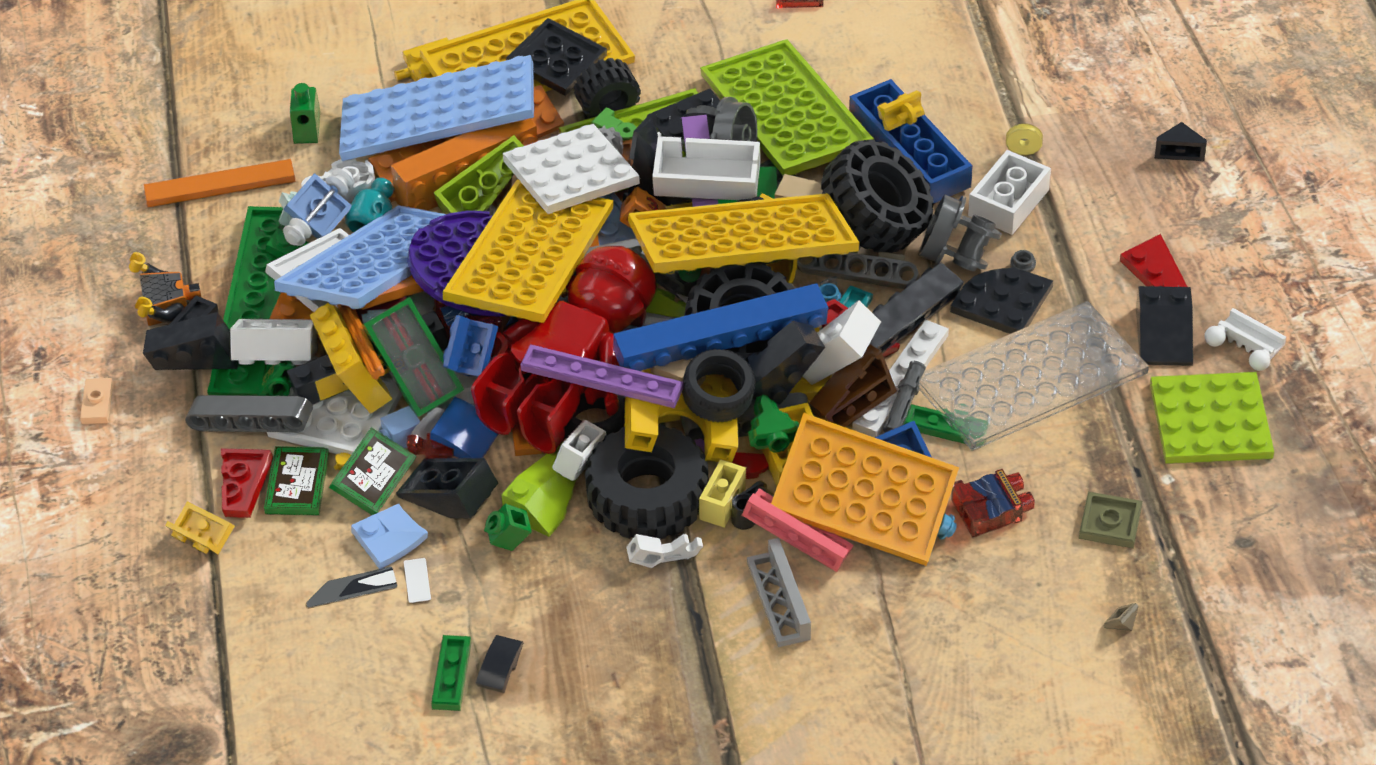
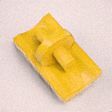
M917 90L909 94L904 93L898 96L897 100L888 104H880L877 107L879 118L883 120L884 129L887 131L905 123L912 125L916 123L918 117L925 114L921 104V92Z

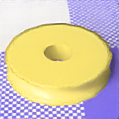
M1018 124L1010 128L1006 133L1007 148L1018 155H1031L1042 147L1043 134L1034 125Z

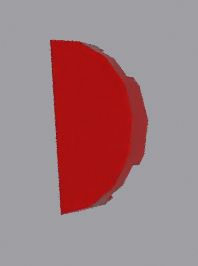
M736 452L732 461L733 464L746 467V479L758 478L759 474L769 470L764 454Z

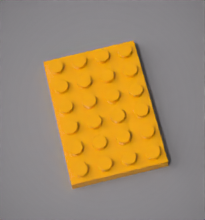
M803 413L771 504L802 523L927 566L959 467Z

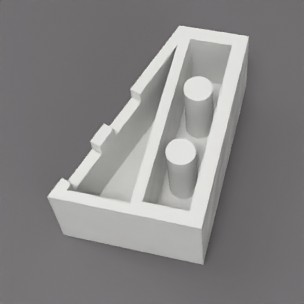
M857 301L817 332L825 349L803 377L813 385L862 358L881 321L860 301Z

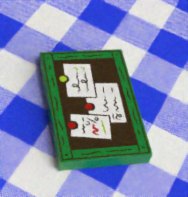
M371 427L329 488L371 515L377 514L417 456Z
M275 446L264 505L265 514H320L329 460L328 448Z

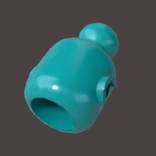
M376 178L371 183V189L360 190L351 202L352 206L345 215V223L353 233L393 209L388 198L393 195L394 187L389 180Z

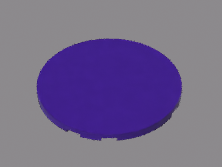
M461 211L449 213L431 220L429 225L418 229L411 239L408 251V266L414 280L426 293L439 302L464 312L485 316H507L502 313L481 310L476 307L459 305L443 300V290L492 218V215H489L490 212Z

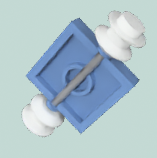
M334 169L332 175L327 177L326 183L314 173L284 207L283 210L292 217L289 222L290 225L283 228V233L288 243L302 246L305 243V238H309L311 235L319 239L331 233L349 212L352 205L342 197L348 193V189L354 186L353 176L348 170Z

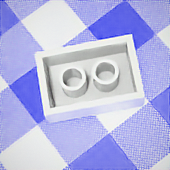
M1006 150L969 194L968 216L978 215L994 222L996 224L995 228L1013 235L1049 191L1051 168Z
M239 319L230 328L231 360H239V364H253L255 360H265V364L269 365L279 364L281 361H291L294 365H302L307 363V361H311L318 351V332L312 320Z

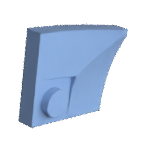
M399 504L351 525L352 534L379 569L399 560L428 538V532L419 526Z

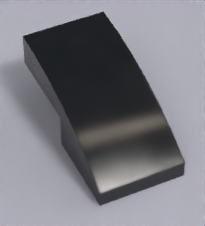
M496 635L484 658L476 685L505 693L511 671L516 669L524 644L523 641Z

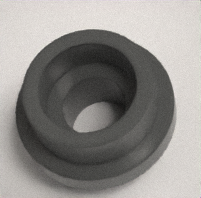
M1019 250L1011 257L1010 266L1031 272L1036 267V260L1030 251Z

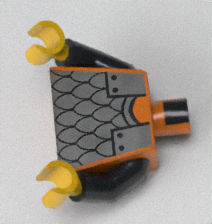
M134 252L129 259L130 271L133 273L142 271V274L139 275L143 297L138 298L135 308L138 309L137 313L140 317H147L148 326L162 322L166 324L171 323L187 306V300H192L196 295L201 297L199 283L184 285L180 272L160 270L149 263L145 265V257L139 252Z

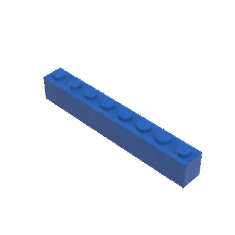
M816 283L614 333L613 351L620 367L642 371L657 365L665 366L670 362L682 359L689 360L701 352L713 349L723 350L741 347L760 340L765 341L775 336L792 321L809 324L817 328L827 324L828 305Z

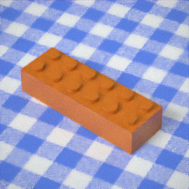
M529 118L464 133L392 164L391 170L396 203L400 206L426 211L438 207L434 195L437 189L513 135L524 146L536 143L538 141L536 124Z

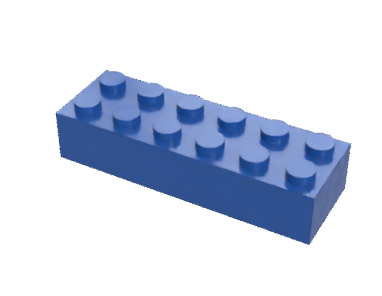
M892 79L850 96L849 111L873 137L875 142L882 141L892 148L899 149L904 156L909 157L914 162L913 164L917 169H920L924 175L923 178L930 186V194L933 196L934 203L939 202L944 194L953 196L971 188L972 164L925 114L918 117L916 123L912 125L905 123L890 131L884 129L883 120L879 118L878 105L888 104L904 94Z

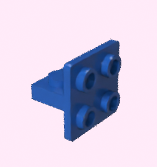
M456 315L455 321L450 327L451 337L448 348L444 351L443 367L464 376L478 377L489 364L498 326Z

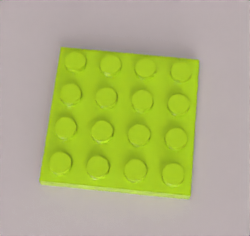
M1257 372L1154 376L1150 378L1151 393L1165 464L1273 459L1274 447Z

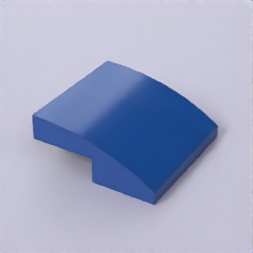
M456 396L430 433L431 440L453 448V456L457 458H483L498 436V433L490 430L482 423L477 415L475 406Z

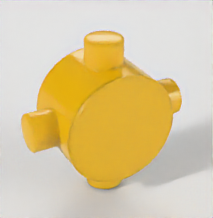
M344 452L336 454L334 469L340 471L351 455Z

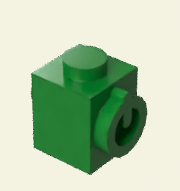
M504 504L498 511L491 512L484 528V532L488 533L491 545L513 551L532 533L527 511L508 504Z

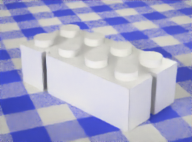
M658 136L653 170L654 196L723 200L752 199L757 196L761 161L760 142L686 138V157H682L681 138Z

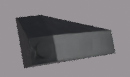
M648 116L633 132L629 157L633 160L631 167L638 173L640 184L629 187L628 193L623 194L622 203L636 187H639L661 201L665 206H669L667 196H654L653 170L658 134L652 118Z

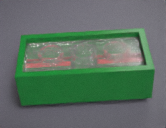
M410 297L361 325L407 404L417 417L465 390L455 372L443 367L444 354Z

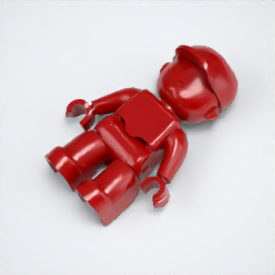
M624 246L597 247L581 259L576 267V276H572L566 285L568 303L564 301L557 302L544 323L521 318L505 332H497L490 359L494 358L471 386L477 415L486 427L495 433L508 435L519 422L523 437L532 447L540 452L553 454L565 439L564 428L576 412L580 403V395L584 392L587 403L593 405L596 399L605 398V407L609 416L614 415L618 411L619 400L617 394L521 371V363L531 344L619 366L613 351V334L625 330L630 324L642 327L645 324L646 309L656 293L655 274L646 260Z

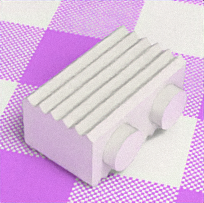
M583 420L578 425V428L562 443L552 466L553 470L572 481L576 480L585 470L592 450L599 442H603L606 432L589 421Z

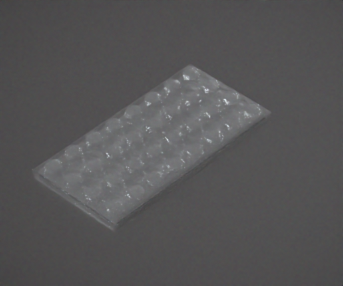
M1086 301L925 370L919 387L922 394L936 410L940 411L942 417L959 433L960 438L973 451L1148 374L1149 366L1101 314Z

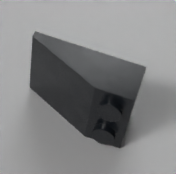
M1138 286L1136 317L1140 365L1193 366V305L1191 287Z
M424 458L399 488L396 495L401 499L448 518L471 519L483 502L490 497L491 492L498 485V481L485 458Z

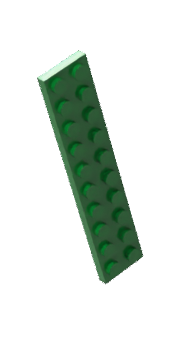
M248 206L223 318L229 329L239 319H270L281 292L275 291V280L265 270L267 264L279 259V257L266 252L265 249L266 244L276 229L283 230L285 225L279 223L283 207ZM255 360L253 364L238 363V369H212L207 394L215 396H258L263 377L266 373L265 360Z

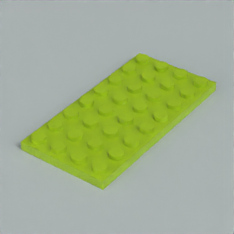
M788 39L700 67L701 76L721 100L724 97H734L738 102H746L753 107L757 119V142H760L762 151L783 176L784 174L794 175L798 172L831 162L840 152L855 141L874 140Z

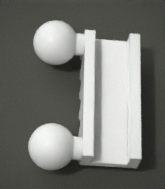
M1232 308L1230 316L1225 321L1221 320L1218 326L1209 327L1204 335L1207 344L1213 347L1222 345L1227 336L1230 343L1233 340L1236 341L1237 347L1240 348L1244 345L1246 352L1249 353L1253 350L1254 352L1249 357V364L1256 371L1267 369L1270 365V360L1286 342V336Z

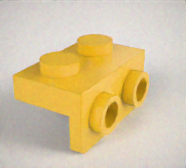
M188 501L175 523L167 521L165 525L173 531L170 535L183 543L188 539L194 542L192 547L200 552L207 554L210 550L218 555L235 527L230 522Z

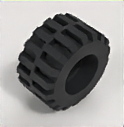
M608 58L605 61L601 59L595 64H590V67L584 68L581 71L582 74L576 78L577 83L574 84V95L589 119L597 117L606 107L613 111H618L635 106V103H638L640 100V86L628 65L620 59Z

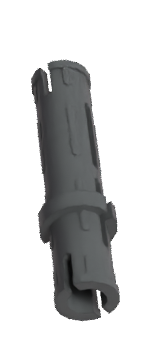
M910 361L904 379L899 382L897 397L883 427L885 433L903 425L912 400L920 390V380L926 370V366L923 363Z

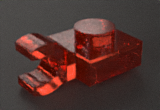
M427 433V439L417 435L407 436L406 445L408 446V451L414 455L424 454L425 458H453L454 449L431 440L430 433Z

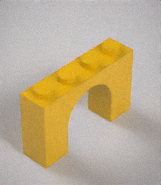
M327 303L310 314L337 376L371 414L391 401L392 397L380 377L378 380L372 379L337 306Z
M682 393L675 408L625 397V448L652 452L658 437V418L668 414H678L690 418L701 428L704 434L705 460L719 462L721 459L732 463L738 449L737 418L722 423L704 420L690 411L689 407L685 404ZM708 393L715 397H729L723 394Z

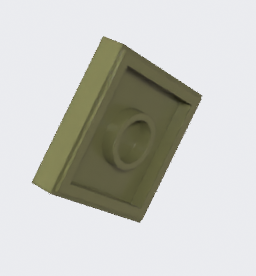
M1088 491L1079 539L1134 548L1143 501Z

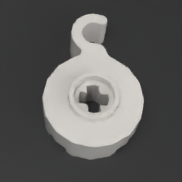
M356 158L335 161L331 164L332 169L328 172L325 171L323 176H318L326 183L327 177L332 175L334 169L348 170L353 176L354 186L348 189V193L342 197L350 204L360 190L371 189V183L375 180L373 165L365 160V163L356 161ZM311 176L306 177V178L302 181V183H301V186H302V187H303L304 184L310 179Z

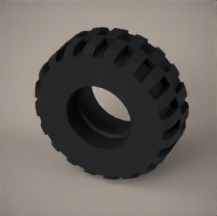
M861 140L847 146L825 168L821 190H823L822 194L828 193L858 239L861 247L872 249L877 253H893L905 249L927 229L933 215L932 208L934 202L933 196L930 194V186L923 178L924 175L920 169H917L913 164L914 162L909 157L904 156L899 149L892 148L882 141Z
M751 262L746 265L732 264L720 268H711L709 274L701 275L697 279L696 285L691 288L684 316L796 288L792 283H787L786 277L783 274L771 270V267L764 264L761 266ZM760 340L741 347H732L724 350L732 351L749 362L748 357L751 354L755 353L758 355L769 345L767 343L768 340Z
M658 424V437L652 452L625 448V427L620 428L618 432H612L607 435L602 443L599 442L587 460L585 479L589 508L600 523L604 522V527L613 533L616 531L622 537L628 539L634 538L636 534L665 539L671 534L676 535L682 532L684 527H689L697 520V515H699V498L709 481L708 463L705 460V454L688 435L684 436L680 430L673 427L670 429L662 424ZM642 475H655L667 480L666 483L654 488H638L627 483L629 480Z

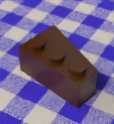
M869 343L862 358L836 371L809 402L814 417L846 428L896 393L897 390L882 351Z

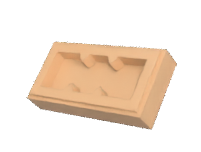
M112 378L85 379L80 415L81 424L108 423L113 390Z

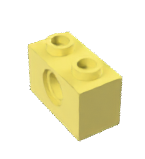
M720 459L699 498L700 520L725 528L732 515L733 498L745 490L746 467Z

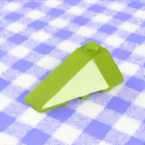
M513 135L437 189L434 195L438 207L444 214L461 211H487L514 175L503 161V153L523 147L524 145Z

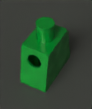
M298 83L291 89L290 118L294 144L318 143L321 111L317 89L309 87L306 83ZM302 115H306L309 118V121L303 124Z

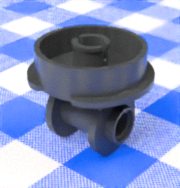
M724 97L718 103L717 109L711 106L700 105L697 108H690L686 111V117L707 115L710 139L757 142V119L754 109L749 103L738 102L734 97ZM682 139V151L686 152L684 139Z
M944 194L927 226L919 250V256L932 261L933 268L947 254L954 257L953 262L962 268L970 271H975L976 268L986 270L988 263L981 259L985 252L983 247L988 245L990 238L1000 239L1002 235L1000 231L995 229L996 224L978 215H973L972 218L962 215L966 203V197L964 196L957 200ZM959 223L966 226L967 229L959 247L955 248L948 245L947 241L953 228L956 229Z

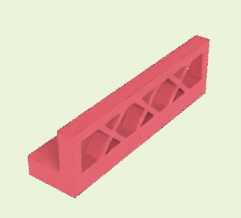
M758 489L755 494L751 495L742 516L835 572L839 570L852 550L853 544L836 534L800 522L772 505L773 496L761 489Z

